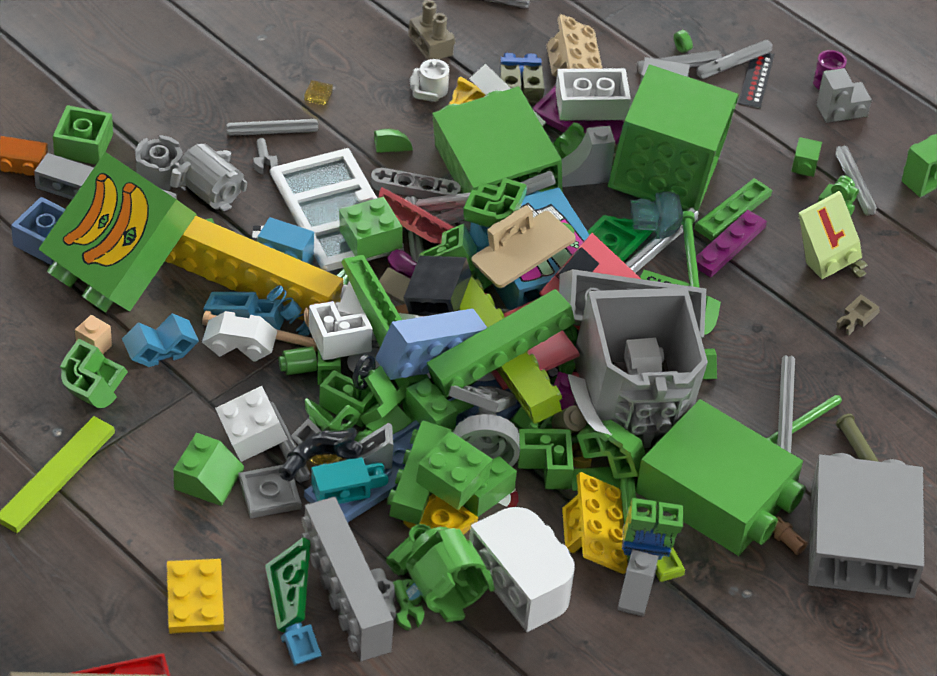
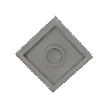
M282 465L238 473V479L250 519L301 509L302 503L294 479L292 481H285L280 476L279 469Z

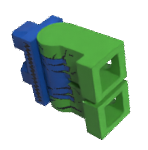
M632 498L623 527L622 550H624V554L631 556L632 550L657 555L658 560H661L663 556L669 557L676 535L681 532L683 527V505L659 502L656 509V501ZM645 507L648 511L637 512L636 508ZM664 511L675 513L673 516H663Z

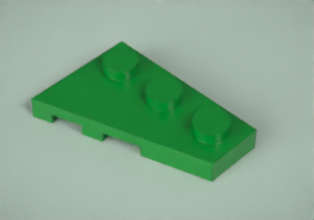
M304 537L265 565L277 629L283 633L287 632V627L305 620L311 541Z

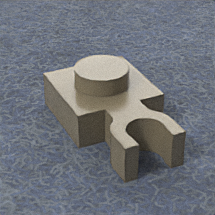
M863 295L858 296L845 308L846 316H842L837 321V328L840 329L843 325H849L846 328V334L850 335L857 324L864 327L879 314V306Z

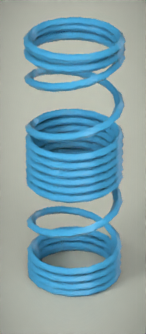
M280 285L267 295V299L271 302L282 291L285 292L282 300L275 308L284 301L291 299L292 302L288 303L280 311V314L286 321L291 320L289 322L291 324L296 318L304 314H300L302 308L296 301H293V298L284 299L286 290H283V287ZM305 321L296 329V331H299L298 334L302 336H307L311 333Z

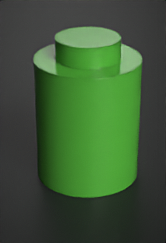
M313 346L284 350L282 356L278 357L280 370L285 371L286 375L317 371V359Z

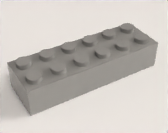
M573 269L560 274L559 293L572 306L575 319L573 325L575 326L581 325L589 291L688 288L701 338L704 337L705 288Z
M336 497L305 505V516L302 517V525L305 532L301 534V538L304 537L311 541L310 556L314 569H319L321 573L320 581L324 590L328 589L330 593L331 607L333 610L337 609L339 613L341 629L343 631L347 630L349 635L348 642L352 652H357L360 661L390 653L392 651L393 618Z

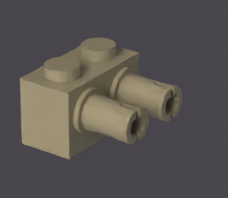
M433 0L424 1L422 15L410 19L409 37L427 60H440L453 55L455 38L446 29L447 17L443 13L436 14L437 5Z

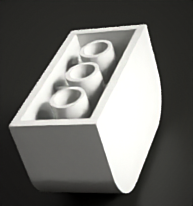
M520 507L506 508L471 525L470 541L486 569L490 570L495 586L494 592L526 632L551 621L566 611L570 602L574 561L570 556L568 548L557 540L553 530L548 525L546 526L534 512Z

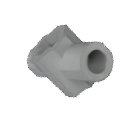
M383 569L371 570L372 576L394 620L396 618L394 584L392 581L386 580Z

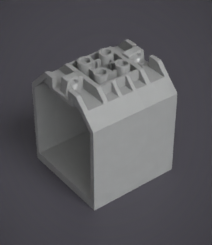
M688 288L588 292L575 345L580 354L579 357L574 358L576 372H578L580 378L585 379L590 399L600 420H613L641 439L644 448H651L653 439L655 444H657L695 405L708 363ZM656 338L658 347L663 349L664 360H666L669 372L628 375L611 362H625L626 340Z

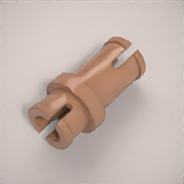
M777 517V525L773 531L775 534L774 538L784 542L795 555L802 553L807 547L808 542L804 541L792 529L793 526L789 522L785 523L781 517Z

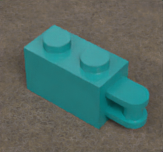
M363 457L312 467L311 484L317 502L336 497L338 504L370 498L371 489L385 486L388 484L389 478L384 474L385 467L382 463L365 465Z

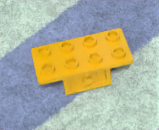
M580 472L577 474L578 495L562 508L565 546L572 553H575L582 547L584 558L625 574L628 562L627 555L622 550L624 519L621 490Z

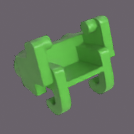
M573 123L553 143L561 159L571 154L584 139V129L580 124Z

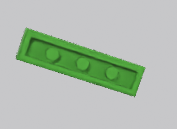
M755 178L699 220L695 224L694 230L713 242L747 210L752 211L769 198L772 189Z

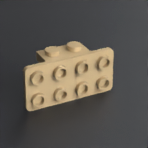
M560 15L557 18L560 31L547 44L552 75L557 77L558 69H602L595 31L590 26L580 24L571 17Z
M526 205L487 229L489 246L473 255L472 263L496 287L503 288L574 243L576 240L575 234L550 211H543L533 218L532 210Z

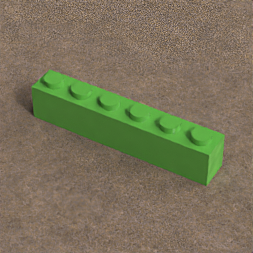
M556 289L552 290L428 361L427 367L431 380L448 397L451 386L464 388V386L482 378L508 361L573 325L575 319L572 306Z

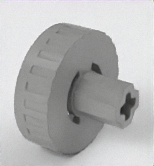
M480 411L475 416L461 421L454 429V434L492 459L499 456L512 467L519 458L520 436L518 429L509 420L496 416V413L491 415Z

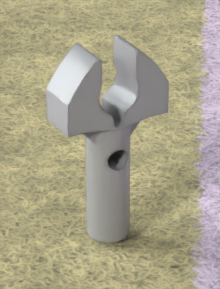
M259 138L256 142L259 157L253 158L254 170L263 175L264 163L270 166L271 169L278 166L277 156L268 155L265 139Z

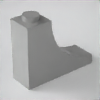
M610 126L587 128L585 137L580 145L571 154L562 159V187L609 182L615 140Z

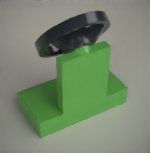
M365 354L358 360L353 373V385L359 390H365L369 386L377 399L372 406L359 416L364 425L383 418L406 397V389L404 385L395 389L382 366L376 368L373 356ZM369 359V363L360 370L363 363ZM359 375L360 378L363 380V384L361 386H359L358 382Z

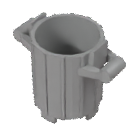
M204 143L196 144L188 149L179 163H174L170 186L174 188L187 186L214 209L227 211L232 208L230 203L235 200L240 191H246L247 181L244 180V174L230 163V151H214Z

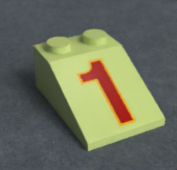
M840 191L799 212L806 264L821 279L862 258L860 240Z

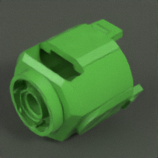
M436 527L420 535L414 542L412 554L406 563L407 570L428 608L433 612H440L446 622L464 620L463 608L478 600L487 588H489L490 592L495 590L490 570L486 569L470 539L466 540L460 529Z

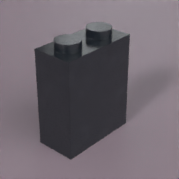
M420 256L403 297L408 313L418 316H430L458 311L471 278L467 258Z

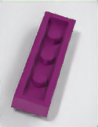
M747 210L696 256L697 270L712 277L766 228L767 221Z

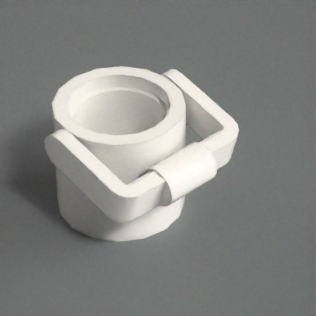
M437 59L427 60L421 64L420 69H414L410 77L413 97L436 102L448 93L449 67L444 61Z

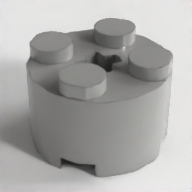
M159 136V139L148 141V138L142 140L135 149L136 172L160 189L170 190L174 163H179L183 156L178 141L167 136Z

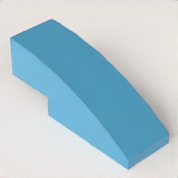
M211 292L203 308L204 312L210 311L212 315L217 316L225 311L234 312L236 317L250 318V315L260 316L277 330H280L285 319L280 314L284 307L283 303L275 308L281 299H275L271 302L268 299H258L256 292Z

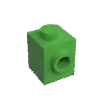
M799 137L791 172L814 177L822 142Z

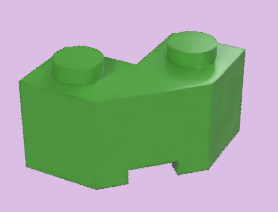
M613 420L602 421L603 425L612 435L594 430L589 423L578 433L577 437L584 459L608 456L614 479L636 477L639 475L641 459L646 455L641 439Z

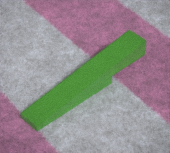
M364 255L343 258L341 262L372 326L375 338L381 347L391 323L400 321L402 318ZM420 374L407 378H398L395 381L398 387L404 385L406 389L426 378H430L427 374Z

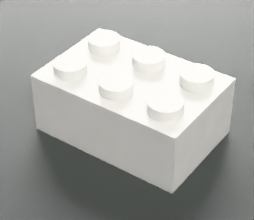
M626 69L557 70L555 90L560 120H625L631 102Z

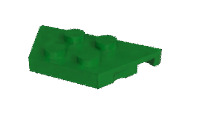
M603 215L587 232L589 235L593 233L624 262L651 235L655 224L648 222L647 226L633 224L632 219H618L613 216Z

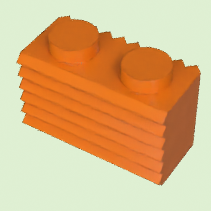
M1 136L0 170L35 176V169L48 153V144Z

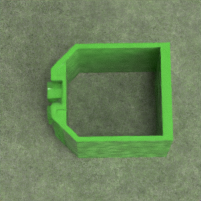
M649 64L625 118L608 187L680 212L686 211L689 208L698 211L721 154L739 94Z

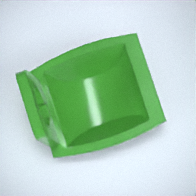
M308 398L305 399V409L309 419L322 432L351 428L360 419L359 416L362 415L358 410L347 405L334 418L325 408ZM352 414L351 420L341 425L342 419L346 415Z

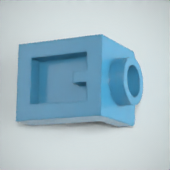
M301 623L286 628L287 632L281 636L282 643L286 642L294 666L322 656L311 624L302 627Z

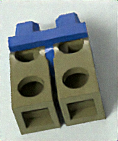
M505 53L504 57H501L500 78L510 88L519 86L521 89L522 85V93L529 105L535 106L544 97L541 58H537L536 54H527L524 58H516V55L513 53Z

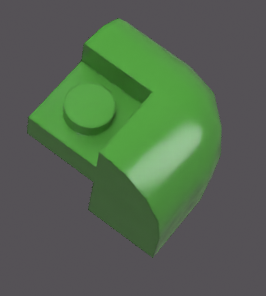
M503 178L500 187L481 182L478 190L472 189L463 208L464 220L490 228L493 224L502 221L514 211L520 209L527 193V185L507 178Z
M81 339L76 341L60 366L62 369L61 379L66 389L78 399L96 408H105L117 398L114 391L128 373L124 366L105 358L98 347Z

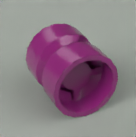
M826 50L819 54L813 79L814 86L820 90L823 71L846 67L847 60L842 53Z

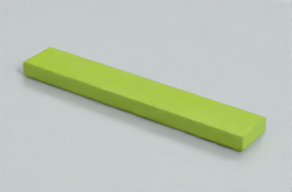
M93 416L0 511V524L18 533L115 433V427Z

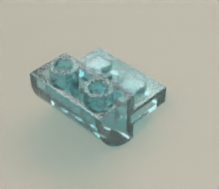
M668 191L655 193L654 202L648 199L631 200L630 212L634 229L655 230L656 239H664L673 235L680 228L683 220V211L679 194Z

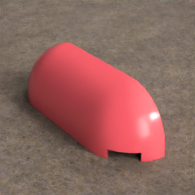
M381 187L379 198L384 196L400 224L427 241L441 244L442 233L454 228V226Z

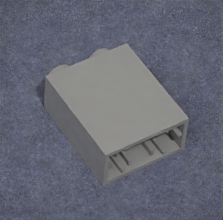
M836 453L830 456L819 454L811 485L808 585L914 598L924 568L923 467L906 465L902 461L894 459L877 462L855 459L845 453Z

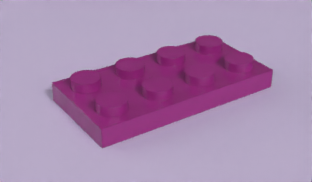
M556 86L532 108L546 124L563 133L573 123L580 124L585 134L587 128L610 126L615 145L619 143L625 121L560 120Z

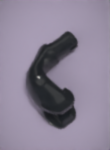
M351 427L345 430L323 431L309 436L287 454L286 462L279 469L281 478L285 481H292L298 470L303 468L311 458L317 455H337L344 459L358 458L363 451V447L354 440L357 432L356 429Z

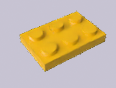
M221 559L167 561L169 633L224 631Z

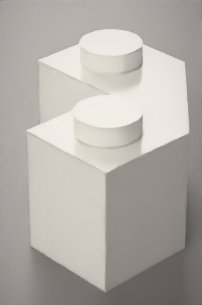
M225 311L208 320L202 343L219 357L238 348L255 362L272 353L277 330L260 316L250 315V318L236 317L234 312Z
M656 338L626 340L624 359L628 374L642 375V373L662 372L664 353L662 347H658Z

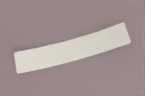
M568 374L571 390L586 421L594 430L612 435L603 425L594 409L585 379Z

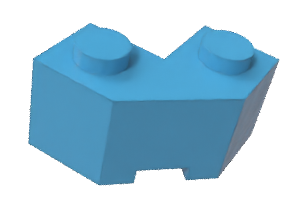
M173 313L156 330L138 322L122 338L131 360L148 367L158 365L159 360L172 357L173 360L183 358L199 342L190 321Z

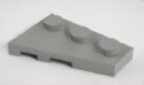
M451 386L449 396L479 407V411L491 415L516 405L517 402L512 392L496 386H479L478 389L471 386H464V389L458 386Z

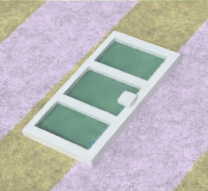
M349 148L272 167L269 172L297 225L314 231V257L320 268L327 272L343 268L341 263L343 258L354 257V254L340 232L339 209L377 198ZM392 251L367 258L366 260L369 261L376 258L388 256L392 253Z

